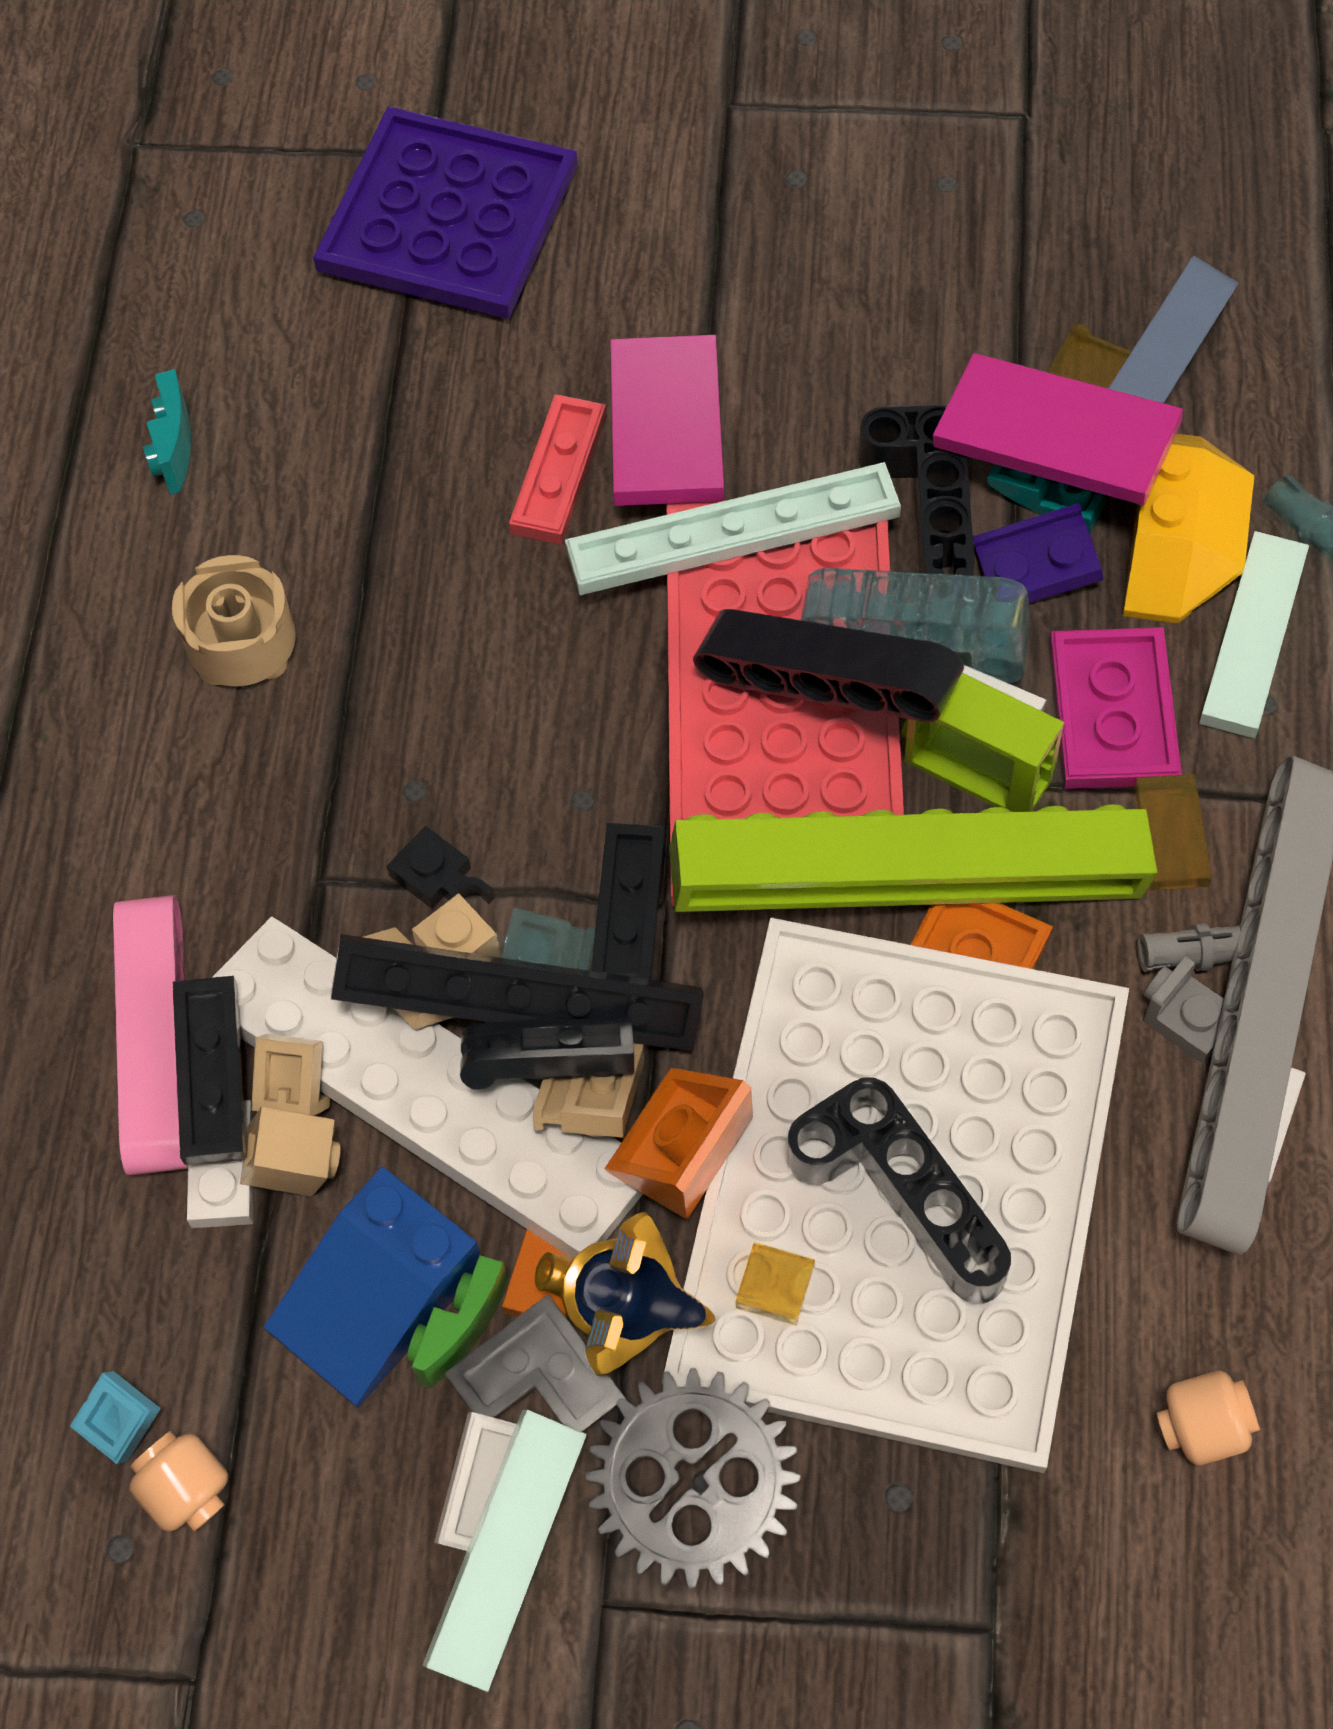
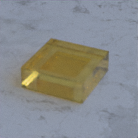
M754 1242L735 1301L736 1308L797 1326L815 1268V1259Z

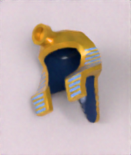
M645 1212L638 1213L625 1221L620 1226L616 1239L593 1243L577 1253L573 1258L547 1252L541 1257L536 1267V1288L560 1296L568 1317L588 1337L585 1353L596 1375L608 1374L646 1349L658 1336L669 1330L704 1328L716 1321L714 1314L707 1306L681 1288L675 1277L674 1268L661 1235L652 1218Z

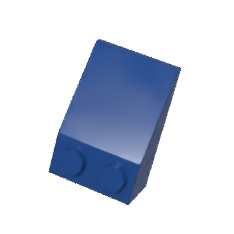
M382 1166L338 1214L263 1328L358 1409L406 1355L416 1327L419 1324L427 1326L434 1307L445 1310L454 1300L462 1275L465 1272L473 1274L479 1255H481L477 1241Z

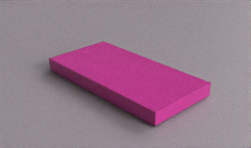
M716 335L610 339L614 506L724 501Z
M973 353L935 429L933 447L1144 506L1182 422L1183 408Z

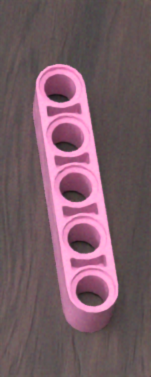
M176 895L118 901L114 903L113 929L119 1145L123 1169L127 1176L188 1169V1164L184 1165L180 1159L173 982L185 980L183 925L179 902Z

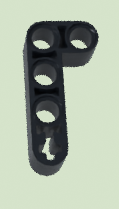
M918 405L874 408L867 412L861 421L859 442L860 466L862 468L885 462L890 478H914L922 600L930 610L938 614L949 615L957 613L964 609L970 601L975 559L967 456L933 447V434L947 406ZM938 531H949L951 533H940ZM951 567L950 577H945L944 571L941 568Z
M863 1077L855 1080L801 1114L792 1123L788 1132V1164L792 1173L799 1180L808 1184H824L861 1162L947 1283L961 1299L973 1304L987 1303L994 1300L1003 1291L1011 1266V1252L1005 1240L894 1090L886 1082L874 1077ZM862 1105H871L877 1107L884 1117L874 1124H865L853 1117L852 1112ZM820 1138L827 1141L833 1150L824 1157L812 1158L805 1155L799 1147L806 1140ZM899 1154H907L914 1157L920 1163L921 1168L910 1175H902L895 1172L889 1166L888 1161ZM934 1205H946L956 1212L959 1219L952 1225L938 1226L927 1218L925 1211ZM970 1234L968 1246L966 1248V1246L963 1244V1241L965 1240L967 1235ZM970 1256L978 1265L989 1261L992 1264L990 1275L987 1276L981 1269L970 1273L967 1270Z

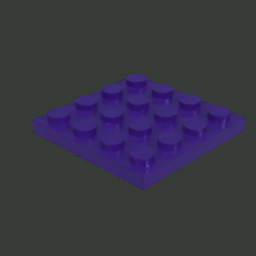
M387 106L315 252L313 260L316 271L509 319L578 166L577 151Z

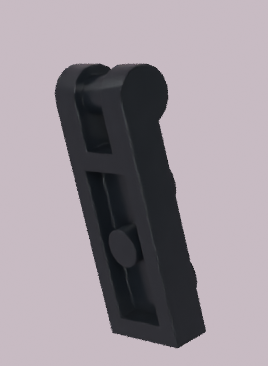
M631 1017L472 1024L465 1028L461 1035V1053L463 1056L460 1062L461 1081L471 1089L481 1090L492 1086L496 1079L532 1078L543 1080L557 1076L593 1075L607 1077L614 1074L634 1073Z

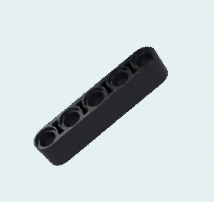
M735 609L719 611L693 657L694 666L700 673L722 685L922 722L938 720L964 670V664L960 657L951 649L938 643Z

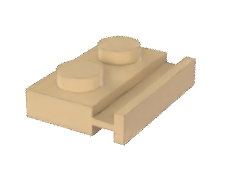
M633 1043L634 1073L614 1074L607 1077L579 1075L543 1079L533 1107L534 1130H543L545 1123L561 1125V1132L586 1134L592 1137L610 1136L623 1138L644 1065V1044Z

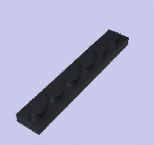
M340 934L331 988V1000L491 1023L631 1017L633 1043L693 1051L704 997L702 988L697 986Z

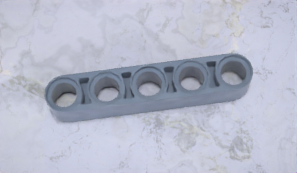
M1193 255L1108 389L1164 403L1239 282Z

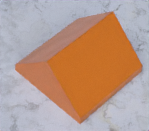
M670 1068L604 1169L622 1182L688 1220L753 1118L751 1087L744 1080Z

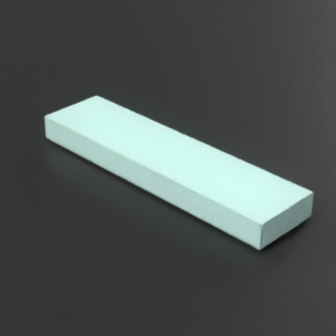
M1254 531L1199 724L1255 739L1309 545Z
M522 1410L422 1666L484 1691H489L587 1434L532 1411Z

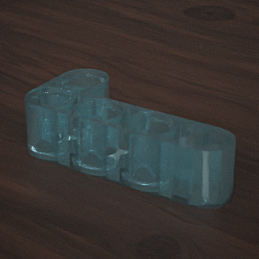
M839 568L818 569L808 576L801 616L802 621L938 643L954 652H970L973 669L1010 684L1019 681L1023 677L1030 631L1029 597L1026 587L1015 580L1001 577Z

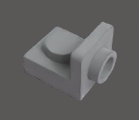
M1185 956L1173 971L1166 966L1163 967L1149 984L1144 996L1150 1000L1143 1022L1204 1064L1214 1050L1224 999L1192 977L1196 963Z

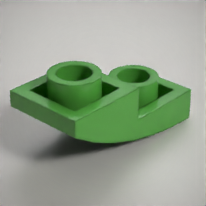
M479 1255L473 1274L465 1272L459 1281L453 1303V1308L459 1310V1313L455 1314L434 1307L427 1326L419 1324L416 1327L409 1345L407 1359L413 1362L412 1369L419 1385L432 1388L446 1377L445 1373L463 1360L477 1343L493 1318L509 1283L503 1262Z

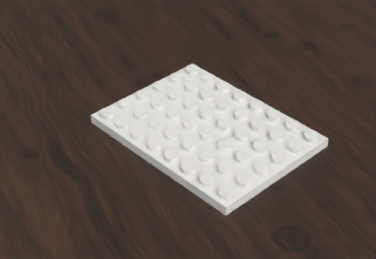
M770 918L733 1075L734 1079L744 1080L751 1087L753 1118L706 1191L683 1289L707 1306L714 1314L716 1321L704 1328L674 1330L664 1372H670L678 1387H686L690 1368H696L701 1378L702 1387L708 1388L718 1371L723 1372L725 1375V1393L731 1395L743 1382L749 1384V1394L745 1404L750 1408L767 1398L771 1403L768 1410L769 1413L1045 1473L1050 1453L1129 988ZM863 1077H874L886 1082L894 1090L1005 1240L1011 1252V1266L1003 1291L994 1300L987 1303L973 1304L961 1299L947 1283L861 1162L824 1184H808L799 1180L792 1173L788 1164V1132L792 1123L801 1114L855 1080ZM862 1105L852 1112L853 1117L865 1124H874L884 1117L877 1107L871 1105ZM820 1138L806 1140L799 1147L805 1155L812 1158L824 1157L833 1150L827 1141ZM899 1154L888 1161L889 1166L895 1172L902 1175H910L921 1168L920 1163L914 1157L907 1154ZM934 1205L925 1211L927 1218L938 1226H949L959 1219L956 1212L946 1205ZM968 1234L965 1240L963 1241V1244L966 1246V1248L968 1246L970 1234ZM970 1256L967 1270L972 1273L975 1270L981 1269L989 1276L992 1264L987 1261L984 1264L978 1265Z

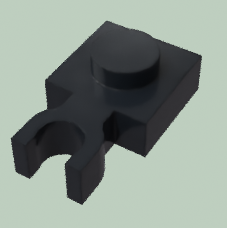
M427 826L387 865L389 876L431 909L443 897L451 900L458 893L464 899L470 895H478L488 904L495 899L493 888L477 877L464 876L471 869L469 858Z

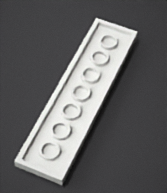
M271 916L213 976L234 975L238 989L241 1039L255 1047V1038L264 1034L323 1041L320 1091L568 1257L573 1258L587 1246L598 1241L607 1240L643 1195L604 1169L621 1144L614 1137H592L586 1134L561 1132V1125L545 1123L543 1130H534L533 1107L539 1089L522 1078L496 1079L492 1086L481 1090L467 1087L460 1078V1062L463 1057L461 1053V1038L438 1023L414 1030L393 1008L331 1000L336 957Z

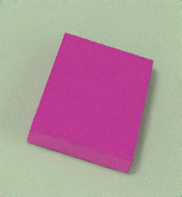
M1164 627L1051 631L1049 647L1057 719L1064 722L1060 742L1064 789L1179 785L1182 771Z

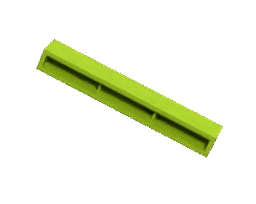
M1115 804L1101 806L1095 810L1068 811L1067 808L1062 806H1049L1036 812H1011L1009 809L1002 807L988 808L979 813H953L947 809H932L922 814L895 815L891 811L875 810L862 816H836L831 812L820 811L810 813L804 817L777 818V816L770 813H756L744 819H718L713 815L699 814L691 816L686 820H675L669 846L675 912L1142 899L1158 873L1146 809H1125V807Z

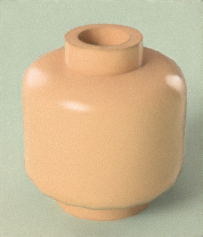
M1213 1371L1172 1384L1166 1394L1168 1409L1157 1412L1159 1424L1169 1451L1182 1447L1186 1458L1194 1465H1204L1246 1452L1252 1444L1251 1433L1260 1431L1257 1416L1244 1380L1233 1382L1232 1378L1223 1371Z
M169 1431L130 1465L136 1474L130 1482L129 1491L163 1531H174L187 1523L195 1532L225 1505L217 1495L226 1486L228 1473L195 1434L188 1433L176 1438Z

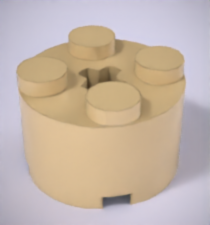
M241 555L216 557L196 567V575L185 585L181 582L175 590L172 600V616L189 662L199 673L200 678L210 685L246 686L265 679H274L283 674L287 668V660L294 648L296 631L283 585L273 571L270 573L268 570L260 567L259 561Z

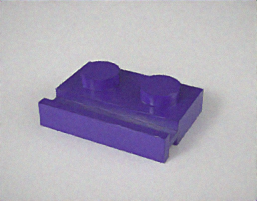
M1079 503L973 536L975 550L996 613L1104 580L1102 568Z

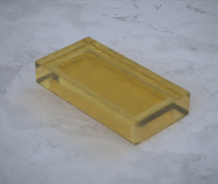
M1195 774L1138 777L1134 786L1137 808L1146 809L1158 872L1150 884V890L1209 887L1212 874Z

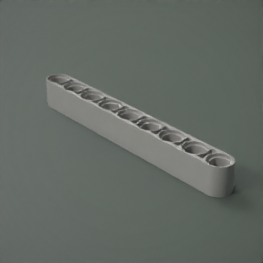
M1291 754L1286 756L1280 763L1268 794L1241 919L1240 934L1235 947L1177 1218V1230L1180 1234L1236 1255H1243L1249 1249L1258 1232L1333 860V771ZM1245 936L1244 942L1239 941V939Z

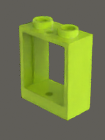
M962 672L938 720L922 722L906 719L901 731V737L906 739L904 762L993 807L1007 808L1011 812H1033L1053 779L1064 722Z

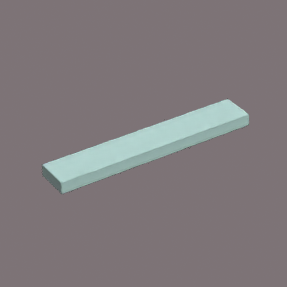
M883 462L565 539V546L579 595L899 518L901 504L886 464Z

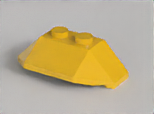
M1176 433L1145 505L1137 504L1123 616L1179 624L1192 613L1193 609L1211 599L1244 571L1254 475L1200 436Z

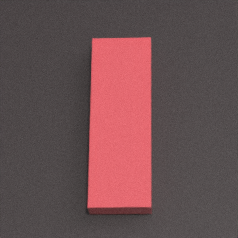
M554 395L509 522L510 534L563 545L607 417L606 404Z

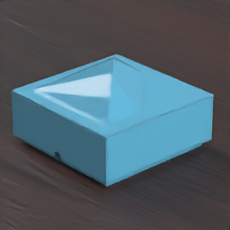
M104 1372L101 1374L87 1401L80 1408L70 1427L114 1463H125L129 1461L161 1408L116 1372Z

